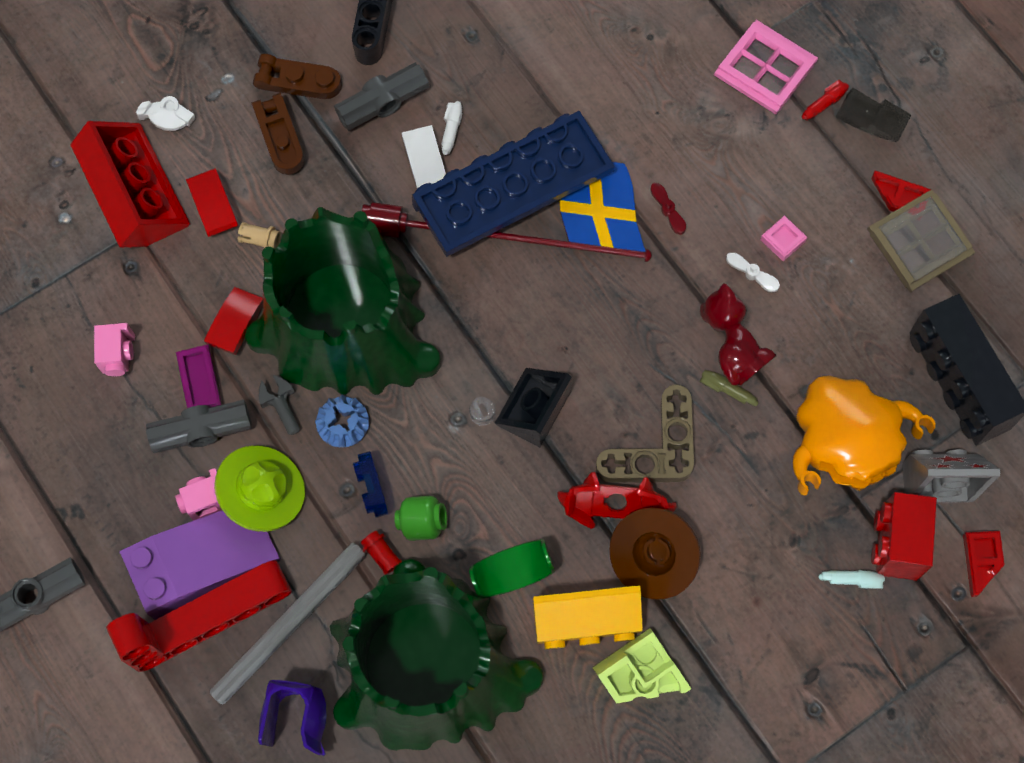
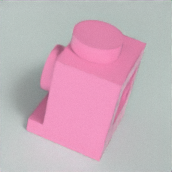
M128 323L94 326V363L103 374L122 376L125 372L129 371V360H133L134 357L132 341L135 340V334Z
M216 468L209 470L211 476L208 478L201 476L189 480L186 483L187 486L179 489L180 494L175 495L181 513H187L193 521L222 510L214 489Z

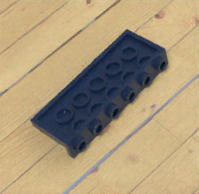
M577 111L571 115L564 114L558 117L553 124L545 128L538 127L532 130L525 138L517 142H507L500 147L499 151L489 156H479L471 165L461 170H451L443 179L433 184L426 183L421 185L412 194V205L416 212H420L445 256L448 257L614 172L615 166L581 112Z

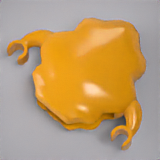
M833 376L816 378L808 386L805 400L797 409L796 415L799 426L805 432L801 446L795 451L793 456V470L799 481L798 491L801 495L808 494L809 489L805 481L811 482L815 489H819L821 478L816 472L807 470L809 464L818 470L828 472L835 484L850 486L859 491L869 485L877 484L883 478L894 474L897 465L900 464L901 454L907 445L906 438L900 431L903 419H909L914 423L911 433L915 439H921L924 434L920 426L926 427L928 432L932 434L936 424L934 419L928 415H923L918 408L908 402L900 400L891 401L874 395L864 381L858 379L845 380Z

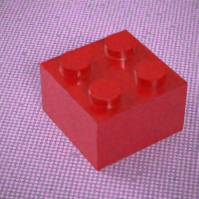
M894 492L887 502H883L880 511H876L874 531H879L878 544H874L872 548L871 563L876 565V572L886 577L917 581L933 566L937 497Z

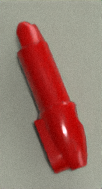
M841 80L831 84L824 90L823 96L806 108L801 116L802 119L809 120L831 104L836 103L846 93L849 85Z

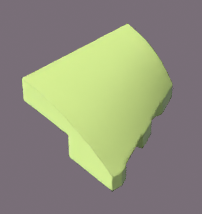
M650 628L636 637L635 640L630 641L592 667L616 703L629 702L641 696L648 699L659 697L660 693L673 691L686 693L691 690V687Z

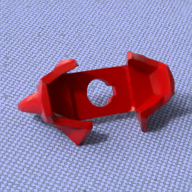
M592 472L584 479L583 484L572 486L568 493L558 491L557 493L558 500L565 508L566 515L590 529L595 527V523L591 518L593 516L623 519L630 513L642 508L658 507L672 512L677 508L676 502L669 503L665 496L654 491L653 485L647 477H644L639 488L599 484L596 473ZM613 494H621L626 498L627 503L624 508L615 510L609 507L607 503H604V498H608Z

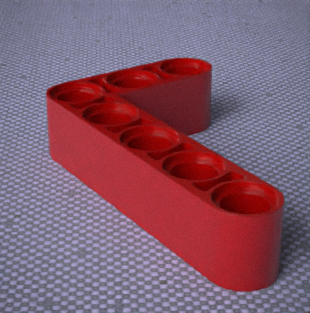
M272 560L253 568L150 623L136 613H129L110 622L106 629L121 661L136 671L143 672L160 665L283 600L292 593V589L278 562Z

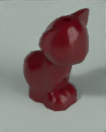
M723 283L717 291L713 292L706 299L705 303L701 304L700 315L714 330L725 332L726 338L720 348L718 361L731 385L741 386L772 360L776 354L766 347L760 348L751 333L741 325L747 312L746 305L733 293L727 284Z

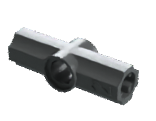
M415 62L387 78L383 75L373 77L364 84L362 91L334 105L340 122L349 131L377 115L383 118L395 113L403 101L429 88V82L420 65Z
M245 400L212 408L206 405L193 406L183 410L180 416L146 424V434L153 453L186 445L189 447H203L216 442L218 437L252 429Z
M70 557L33 578L21 579L14 584L12 590L0 596V632L30 615L44 613L53 602L86 585L85 578L75 561ZM37 589L38 595L35 601L26 604L27 594L31 590Z

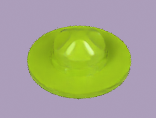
M256 445L235 450L223 460L215 476V495L221 509L233 522L249 530L267 532L286 526L297 516L304 502L305 486L300 471L286 455L269 447Z

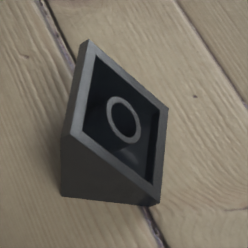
M525 368L495 424L540 448L571 393L572 377L568 373Z

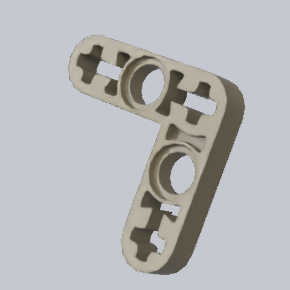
M672 385L666 388L662 394V449L604 450L599 454L596 461V473L600 479L610 483L642 482L644 477H647L650 482H682L690 477L694 467L692 398L688 389L681 385ZM672 395H678L679 400L685 401L680 404L679 417H673L674 405L671 402H667L672 399ZM674 425H679L685 429L687 436L682 441H674L668 436V429ZM682 449L680 454L681 463L687 464V466L683 467L682 473H677L675 467L669 465L674 463L675 450ZM610 458L614 459V464L625 465V458H631L629 465L630 474H625L626 467H616L614 473H608L607 467H602V465H605L607 459ZM639 458H649L654 464L653 471L648 474L638 472L635 468V462Z

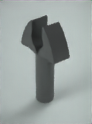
M273 375L279 387L278 397L268 393L264 382L261 381L259 387L260 405L262 408L268 405L274 406L287 433L294 435L299 432L300 427L287 403V398L289 395L294 394L295 391L287 381Z

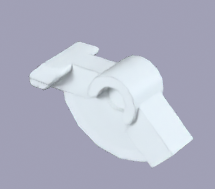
M172 96L164 97L160 102H142L136 111L139 120L149 118L157 128L165 131H176L184 128L186 125L190 126L195 120L194 113L181 106L177 99Z

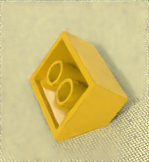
M640 585L533 597L537 644L544 643L545 649L566 647L565 641L579 640L580 646L600 644V637L614 636V642L635 640L636 633L643 631Z

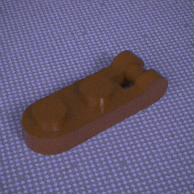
M261 54L259 56V73H256L253 79V85L261 90L318 99L334 98L340 93L342 88L340 75L332 67L279 59L270 54ZM271 72L280 73L279 78L271 77Z
M282 94L272 95L273 99L261 102V100L251 102L276 170L286 175L298 172L303 167L304 155ZM278 111L277 114L266 117V114Z

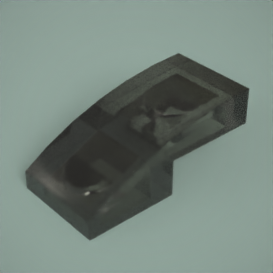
M852 88L847 93L836 115V118L859 130L893 142L899 141L911 117V114L888 100L884 99L881 103H878L855 88Z

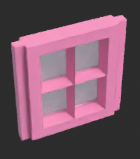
M756 20L718 66L714 76L769 111L777 114L814 67L818 57Z

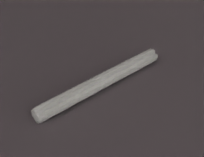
M351 543L213 686L210 694L218 703L225 704L366 556L362 548L355 543Z

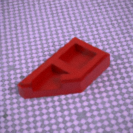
M876 170L871 178L887 208L892 212L931 190ZM925 200L920 203L918 208L913 207L907 213L914 216L925 210L927 201Z
M1000 531L966 532L963 535L971 597H977L1005 565Z

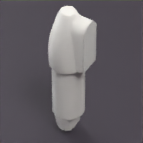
M459 101L455 103L449 102L444 116L446 127L441 142L443 155L450 154L461 123L462 105Z

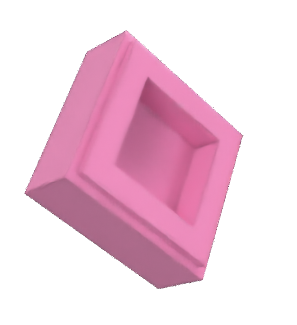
M784 215L761 236L760 240L784 261L806 242L807 236Z

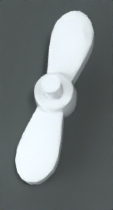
M737 253L727 254V263L731 267L744 272L748 280H756L768 292H776L779 289V281L775 277L760 271L758 265L749 264Z

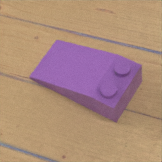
M223 510L150 536L120 551L145 612L154 620L263 563L281 560L268 531L260 532L246 529L233 522Z

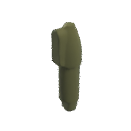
M704 370L702 373V378L699 382L715 392H724L744 405L745 403L752 406L758 405L755 396L738 385H731L728 379L721 374L709 370Z

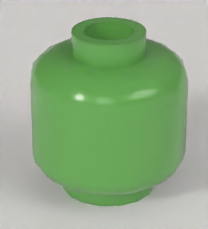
M435 496L407 497L401 503L400 510L395 512V526L397 530L402 531L403 536L409 541L437 539L442 530H445L447 527L446 507Z

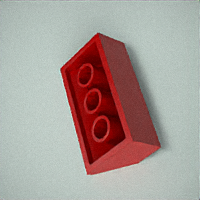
M87 121L70 145L119 247H147L187 228L190 222L141 124Z

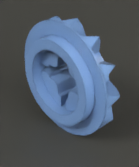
M341 395L334 399L328 398V401L322 407H319L315 423L318 434L323 441L331 446L344 448L358 443L365 436L369 426V416L365 406L356 398ZM336 411L344 417L351 416L347 419L348 432L340 424L333 425L337 421Z

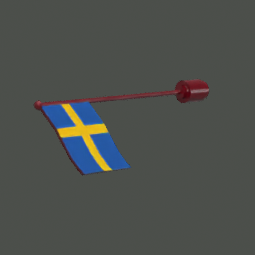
M612 162L615 166L614 172L559 199L560 215L568 242L495 232L487 236L497 239L645 258L644 262L649 261L652 257L650 250L646 249L645 251L636 222L633 185L628 169L624 163ZM372 202L371 205L363 204L362 211L366 213L367 219L376 225L382 236L399 238L400 232H406L407 226L429 229L426 222L408 220V213H403V206Z

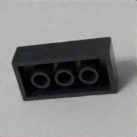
M957 294L924 309L910 331V341L915 351L921 353L927 362V371L934 381H938L943 389V397L947 406L951 410H955L960 418V426L964 435L968 439H972L975 446H978L1011 430L1024 416V399L961 295Z

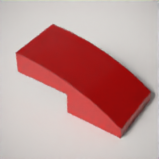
M216 168L186 179L208 237L238 226Z
M234 287L217 313L204 342L210 346L237 355L248 326L257 320L263 306V298Z

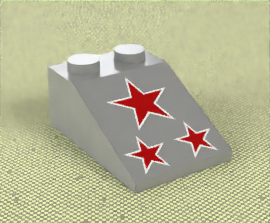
M961 449L950 450L946 454H933L932 450H916L909 454L902 463L905 493L937 497V502H974L1000 477V469L979 454H967L966 450Z

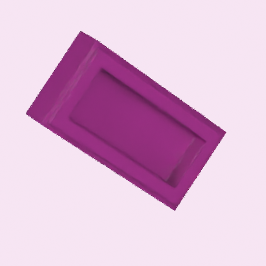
M208 344L176 352L187 408L198 405H206L212 408L222 405Z

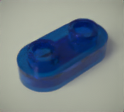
M371 451L358 454L359 461L353 463L358 482L365 481L368 492L362 494L367 514L374 512L376 518L389 515Z

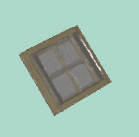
M932 189L867 228L878 248L905 288H908L910 292L975 254L972 244L937 193L935 194Z

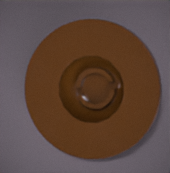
M648 507L630 513L616 526L610 541V560L615 574L626 587L640 585L642 597L649 599L674 597L683 592L693 582L698 573L701 552L696 534L682 517L670 510Z

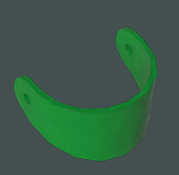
M543 539L507 548L474 563L469 568L473 587L479 597H492L509 593L537 583L555 572L546 542Z

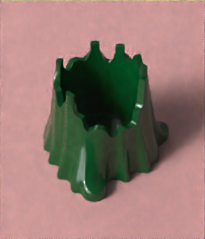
M319 207L310 219L297 221L293 218L288 219L285 222V230L280 244L275 249L265 247L262 250L264 260V310L261 317L248 326L245 339L250 349L254 352L270 354L277 358L279 363L278 371L282 379L311 391L332 387L339 394L347 395L355 386H365L372 394L379 395L389 384L411 387L417 379L432 377L439 371L441 357L438 349L432 344L417 340L412 333L415 325L425 317L424 312L412 302L413 295L420 288V281L407 273L402 260L389 249L378 228L367 219L365 212L357 211L353 217L347 218Z
M416 559L402 560L394 568L393 574L382 576L374 589L355 601L354 609L349 617L335 620L330 625L331 634L339 644L337 665L347 670L351 675L350 685L334 705V719L339 726L347 730L362 727L375 729L382 744L390 750H427L437 740H447L450 743L456 744L461 741L464 731L473 726L488 732L493 730L499 714L522 710L525 699L539 691L543 684V671L539 664L533 660L510 659L503 655L500 645L507 634V628L502 625L493 624L488 619L487 608L490 603V597H479L462 579L451 578L449 575L437 571L434 567L426 568Z

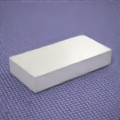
M432 125L402 132V139L416 188L423 184H433L443 179L446 172Z

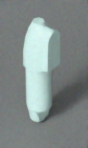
M830 570L821 572L818 576L821 581H829L830 584L858 585L859 588L883 589V582L885 581L884 575L869 570Z

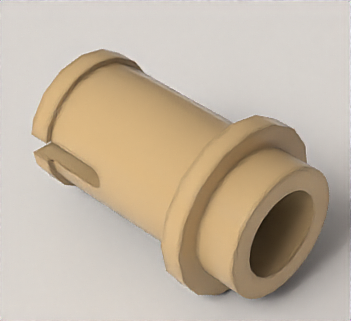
M242 222L238 230V234L243 235L238 236V242L240 243L244 242L275 249L281 241V232L277 231L274 226L264 228Z

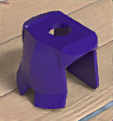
M270 680L260 716L259 744L273 747L281 700L290 695H301L305 702L301 726L303 746L317 755L325 756L326 753L321 741L327 712L322 689L304 683Z

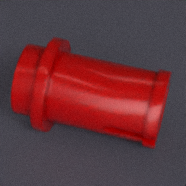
M375 530L361 541L364 547L362 550L364 553L368 552L384 575H388L394 571V568L402 560L397 557L386 543L384 533L379 534Z

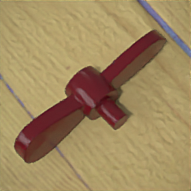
M653 183L651 185V194L662 206L661 212L664 216L668 217L671 229L676 234H684L686 231L685 220L675 210V204L669 200L665 188L659 183Z

